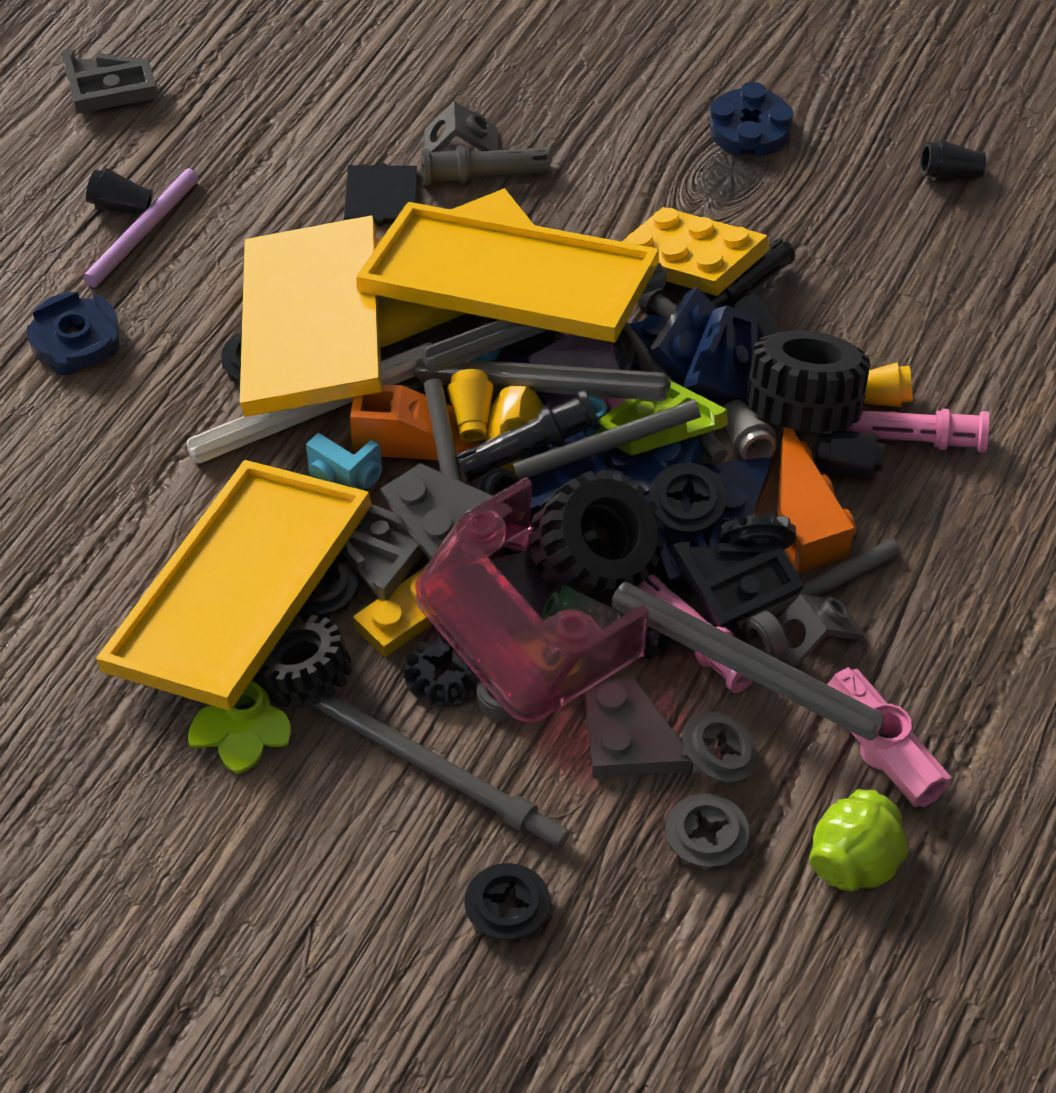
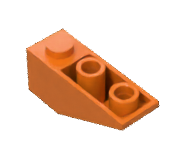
M382 384V392L353 397L350 415L353 455L370 440H374L380 444L381 457L438 460L426 395L402 385ZM447 404L456 453H462L485 443V439L479 442H465L459 438L452 406Z
M784 427L779 457L777 517L785 516L790 518L791 524L796 526V541L792 546L785 549L784 552L797 574H801L848 558L852 538L856 534V525L850 511L846 508L842 509L835 498L834 489L828 476L825 474L821 475L815 466L808 444L803 440L800 441L793 429Z

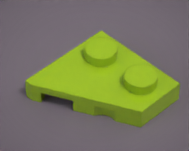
M670 380L671 387L666 400L626 399L599 419L601 428L597 429L596 432L600 433L695 399L701 415L700 418L617 447L630 455H635L723 428L728 424L727 409Z

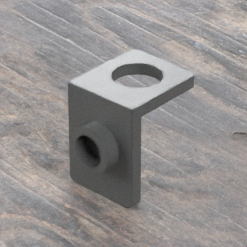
M455 101L435 118L424 131L425 148H428L430 152H439L455 136L481 151L499 150L497 127L488 122L480 113L472 112ZM443 124H445V129L442 135L437 141H435V136L438 130Z
M800 594L778 619L785 634L789 625L795 620H800L806 629L805 640L799 647L792 648L788 644L787 663L792 667H798L826 635L860 640L865 635L851 616L849 610L840 601L832 597L822 598Z

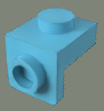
M317 433L306 443L308 470L311 477L364 490L365 488L372 487L381 475L380 444L374 440H370L355 455L320 433Z

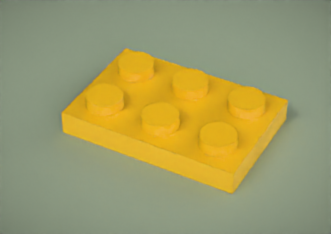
M665 207L655 212L652 217L622 241L658 248L659 263H661L667 273V282L691 289L698 287L702 292L715 296L722 293L770 250L768 236L765 234Z

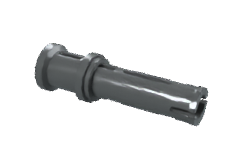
M457 146L455 151L430 152L428 148H422L421 173L423 186H431L432 182L457 180L459 184H466L471 181V177L535 173L550 174V159H547V156H550L549 148L546 146L543 148L469 152V149L464 148V146Z

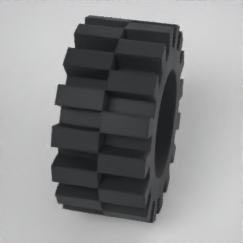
M310 615L308 621L304 622L302 616L294 618V624L290 625L258 670V674L270 699L274 702L279 700L280 705L288 707L291 701H293L295 708L304 707L305 700L310 699L312 705L321 703L320 695L325 693L330 698L336 694L333 686L343 687L347 682L345 675L351 674L352 668L350 663L352 662L336 624L333 625L331 620L327 618L320 622L319 617L315 615ZM308 659V660H306V661H304V662H302V663L297 664L298 662H300V661H302V660Z

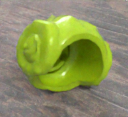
M857 789L849 798L838 799L825 812L815 828L813 848L809 856L811 868L828 885L848 892L856 891L859 888H876L887 883L893 878L897 868L908 855L909 842L901 826L902 814L899 808L876 790Z

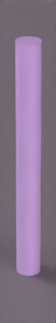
M185 169L83 275L84 281L89 286L96 288L199 181L197 173L192 169Z

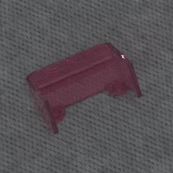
M527 477L465 512L458 519L417 578L415 591L416 603L419 609L504 709L517 720L534 722L546 717L643 656L649 611L642 604L603 629L591 616L578 610L561 611L546 621L538 615L487 557L504 544L530 530L532 483Z

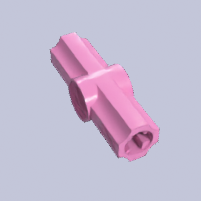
M847 667L833 676L827 685L880 711L885 716L883 727L874 740H867L851 732L860 742V755L863 760L871 767L883 770L914 807L922 806L924 808L936 801L950 787L952 777L911 731L912 724L908 713L899 706L888 704L858 669L852 670ZM879 735H885L891 738H884Z

